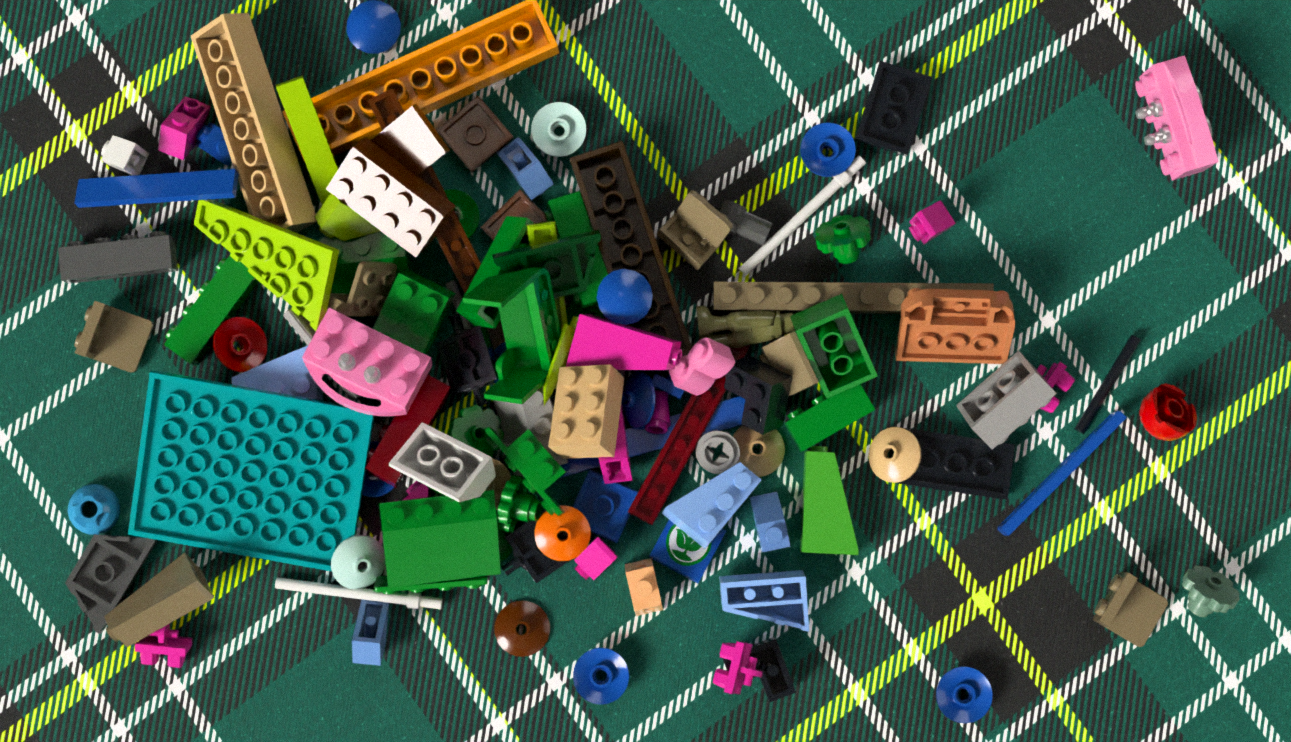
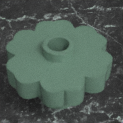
M1195 565L1193 569H1188L1182 578V586L1189 591L1187 606L1193 614L1199 617H1207L1208 614L1213 612L1227 613L1229 609H1234L1240 600L1239 591L1232 587L1233 582L1222 573L1213 572L1209 567Z

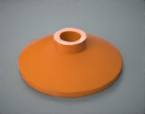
M559 505L565 512L561 516H558L556 513L551 516L545 511L539 517L535 526V541L540 551L550 559L568 561L578 557L587 548L591 530L587 518L581 511L571 506ZM559 531H566L568 537L561 540L557 537Z

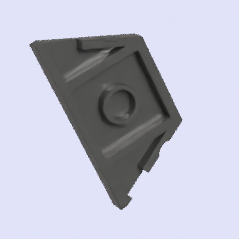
M94 534L65 584L71 594L77 598L78 605L83 613H86L96 633L101 634L107 626L104 616L121 603L158 540Z

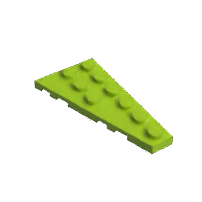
M212 199L198 200L194 225L213 242L221 244L226 248L236 262L241 261L249 268L248 272L276 297H282L292 306L291 310L298 316H304L311 322L310 326L317 331L327 312L339 250Z

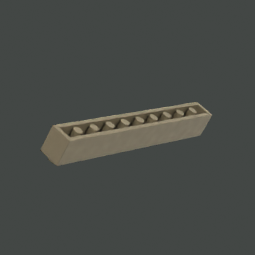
M714 282L713 313H733L750 310H770L776 313V310H779L780 313L796 314L842 294L851 314H901V304L908 296V291L913 288H920L922 290L994 291V284Z

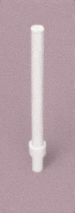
M858 155L845 172L833 176L834 179L738 269L747 276L840 187L844 188L852 181L851 177L866 162Z
M279 577L276 578L275 582L276 589L407 605V608L419 609V607L442 609L443 598L421 596L419 592L410 591L409 594L395 593L387 595L382 592H375L373 589H349L341 585Z

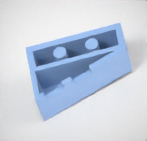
M739 462L665 507L662 514L706 549L758 486L761 479Z

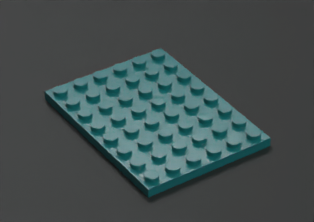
M152 370L149 374L128 535L332 571L331 559L335 549L347 538L356 536L374 415L356 412L337 403Z

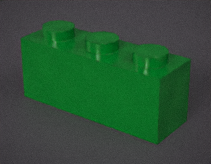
M859 384L827 399L824 394L811 401L813 404L812 408L804 412L802 407L788 414L789 421L784 424L798 449L802 452L871 413L875 408L863 387Z

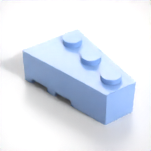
M308 345L232 377V385L323 401L322 389L313 380L302 358Z
M803 570L719 576L723 611L754 619L759 618L809 632L806 576Z

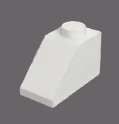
M113 135L111 140L106 141L102 148L101 155L103 157L101 161L129 175H140L149 153L136 143Z

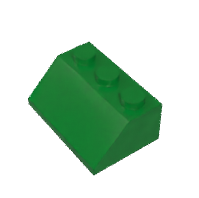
M381 231L345 241L337 237L319 239V242L339 250L331 293H350L357 267L362 261L392 262L397 265L396 277L399 272L405 269L410 270L408 251Z

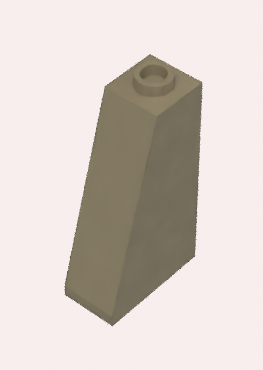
M183 553L104 616L108 625L106 628L108 635L115 642L120 640L126 647H129L214 598V595L202 569L186 553Z

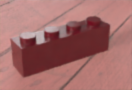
M430 375L426 376L408 413L395 416L390 425L385 424L378 436V439L381 440L376 450L371 448L368 453L367 473L397 488L404 474L390 467L389 462L422 422L432 427L451 393L450 386Z

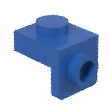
M209 123L208 126L204 125L196 136L198 141L195 145L224 165L229 166L232 160L221 128L213 123Z
M657 374L654 375L653 379H651L654 389L657 388L678 400L681 399L684 390L674 386L670 375H667L666 379Z

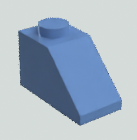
M519 137L496 152L531 200L543 194L554 184L539 160Z
M773 492L750 497L761 552L791 547L778 493Z
M361 600L352 637L353 663L381 666L386 643L389 603Z

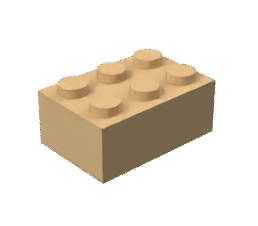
M611 364L559 367L548 447L563 459L614 457L624 376Z

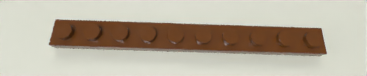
M393 88L367 100L382 131L404 113ZM432 166L418 176L448 199ZM453 210L437 233L436 238L464 293H466L481 263ZM500 319L496 328L487 327L494 350L505 342Z

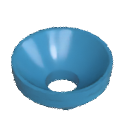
M99 484L83 486L72 495L69 501V519L73 526L83 533L89 535L105 533L116 524L119 518V500L116 494L106 486ZM87 501H93L98 508L96 515L92 518L86 517L82 512V507Z

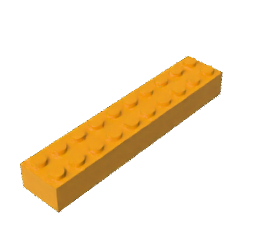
M525 0L311 99L333 156L352 149L354 145L365 137L371 140L382 131L367 100L393 88L404 112L417 104L424 115L553 57L559 54V49L537 0ZM284 110L282 111V114L301 153L294 132L288 120L287 114Z

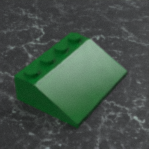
M494 490L484 491L480 497L463 502H457L448 496H437L379 503L388 588L501 574Z

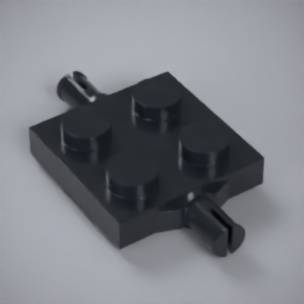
M454 314L449 316L453 333L447 339L436 343L452 395H459L464 392L473 391L476 404L484 406L488 402L484 398L485 392L483 388L490 382L499 379L496 371L497 358L487 327L476 326L472 329H464L460 314Z
M531 520V522L524 523L515 529L513 533L505 536V539L513 549L514 558L501 567L503 571L506 570L505 574L507 576L522 567L538 583L570 560H553L540 551L535 541L537 521ZM559 531L557 537L564 540L568 537V533L566 531Z

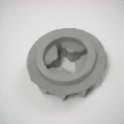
M716 429L705 433L700 438L696 446V458L701 467L706 471L721 474L738 463L741 449L737 439L731 436L728 431L723 432ZM722 442V451L726 453V455L724 456L720 454L719 457L716 458L715 461H713L714 451L711 449V447L716 448L718 444L720 445V443Z

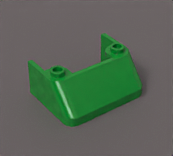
M532 267L488 277L463 297V303L498 307L507 350L497 359L496 371L499 380L484 393L485 399L523 404L545 383L561 335L550 275L545 268Z

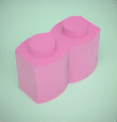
M706 337L699 340L691 348L688 355L682 356L679 364L675 365L674 369L669 370V374L675 387L698 396L705 393L716 379L726 375L734 366L735 359L729 347Z

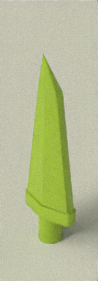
M573 316L570 325L564 324L562 327V332L543 386L544 406L557 385L559 367H566L579 318L577 316Z

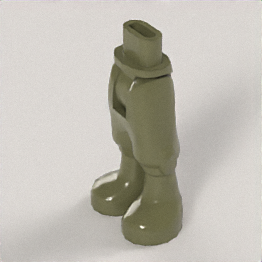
M696 306L700 340L708 337L727 347L742 348L751 344L779 339L782 335L794 331L790 318L793 315L792 313L780 314V311L776 310L775 316L774 311L750 310L733 312L727 316H713L706 306ZM730 330V332L724 334L713 333L718 331Z

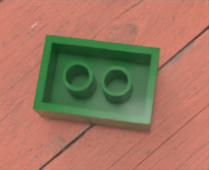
M405 269L398 273L373 329L428 355L456 293Z
M842 294L790 316L797 336L826 399L878 377Z

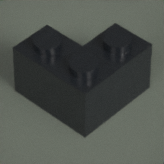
M750 355L735 360L734 366L726 374L724 389L745 399L741 424L762 435L783 426L792 376Z
M772 637L752 645L750 656L758 658L755 669L763 671L762 677L759 678L768 701L772 702L796 693L776 638ZM722 658L726 670L729 671L732 660Z

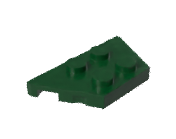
M598 229L492 254L494 263L505 273L532 267L545 268L550 275L554 298L586 291L589 282V272L593 268L594 255L597 244L600 242L601 234Z

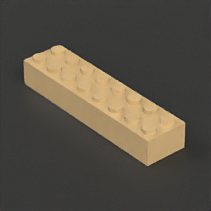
M249 13L222 14L192 34L191 39L234 169L239 173L238 181L249 214L298 233L317 222L315 218L316 213Z

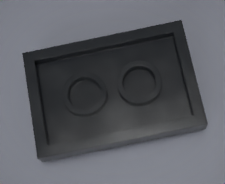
M880 61L854 140L907 157L932 77Z

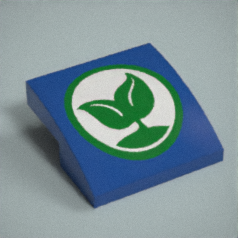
M668 520L649 557L698 584L726 530L721 529L706 549H704L673 522Z

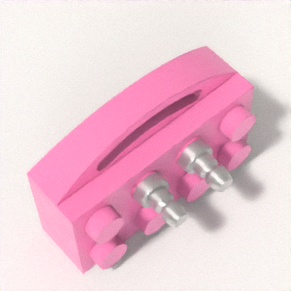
M1185 55L1152 65L1139 77L1140 80L1135 83L1139 97L1145 96L1148 106L1136 110V117L1138 119L1145 118L1148 123L1153 122L1156 129L1155 133L1144 137V142L1146 145H1154L1156 149L1162 148L1165 159L1160 160L1161 169L1165 176L1170 174L1172 181L1203 172L1219 161L1212 140V127L1202 107V95L1194 83Z
M328 308L302 356L313 380L329 397L351 410L374 416L406 415L432 367L431 357L331 308ZM327 375L346 390L362 397L376 399L381 402V405L375 407L351 401L331 389L322 380V377Z

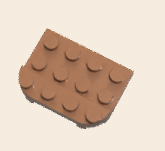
M920 288L909 290L908 296L901 304V320L895 350L896 361L1004 364L1008 359L1015 329L1014 309L1012 301L1009 299V294L1006 291L922 290Z

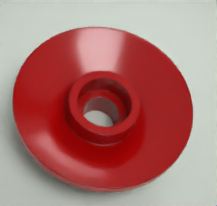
M234 317L226 320L217 328L213 339V348L217 359L222 365L235 372H245L259 366L263 362L267 353V339L257 323L248 318ZM234 342L240 344V351L234 349Z

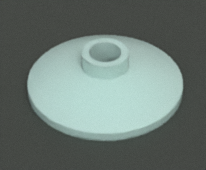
M554 102L547 104L533 118L531 125L532 138L536 146L545 154L554 157L568 156L577 151L585 140V119L577 108L568 103ZM557 127H562L565 131L563 135L557 136L554 134V130Z
M366 535L352 536L341 542L335 549L331 559L333 576L342 586L349 589L370 586L376 581V577L381 576L385 568L383 547L377 540ZM366 562L363 568L358 569L359 563Z

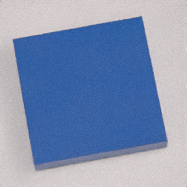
M589 469L573 507L581 511L587 518L591 532L617 543L630 516L628 510L638 491L620 483L605 484L603 475Z

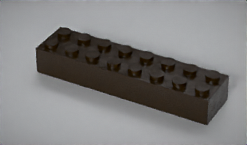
M623 141L571 157V166L593 231L599 229L601 234L598 246L608 274L620 269L634 270L643 275L651 286L653 298L648 313L638 322L627 325L680 341L682 356L688 355L692 346Z

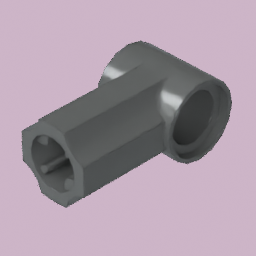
M724 200L719 212L725 214L733 224L729 234H738L763 246L773 223L747 212L745 207L733 201Z

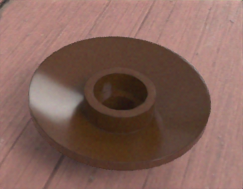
M524 600L515 601L505 606L499 612L494 625L495 637L502 649L509 654L519 657L530 656L537 653L546 644L550 634V622L545 611L537 604ZM518 624H524L527 627L525 634L517 632L516 627Z

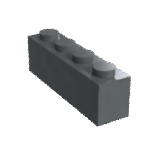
M164 231L151 232L149 237L139 238V235L122 236L120 241H111V238L94 239V244L85 245L83 241L67 242V247L58 248L61 281L68 284L178 271L175 238L166 235Z

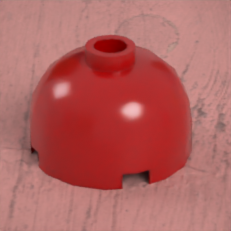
M1165 383L1152 389L1145 396L1140 405L1139 415L1145 430L1159 440L1173 441L1186 436L1196 427L1197 414L1195 407L1192 403L1188 405L1183 399L1186 394L1174 385Z

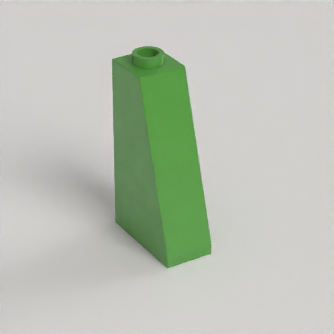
M811 446V451L804 452L800 552L858 555L859 549L835 453L828 452V447Z

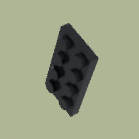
M904 428L913 433L918 439L921 447V461L918 469L910 478L897 484L1008 500L1015 444L1002 443L991 449L982 439Z

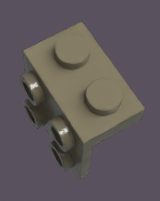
M691 190L675 214L658 230L656 235L698 271L722 244L732 230L733 224L725 214L720 213L708 203L704 196Z
M360 262L350 293H331L328 307L347 317L379 316L391 286L395 281L397 265L392 262Z
M94 300L93 306L90 305L85 313L84 320L87 322L83 332L80 331L76 337L74 344L76 347L75 353L130 373L136 372L154 326L152 321Z
M1120 572L1119 575L1116 574L1108 586L1110 590L1105 599L1102 598L1098 602L1094 610L1096 614L1092 620L1133 645L1142 647L1165 611L1168 601L1163 596L1138 582L1137 577L1128 572Z

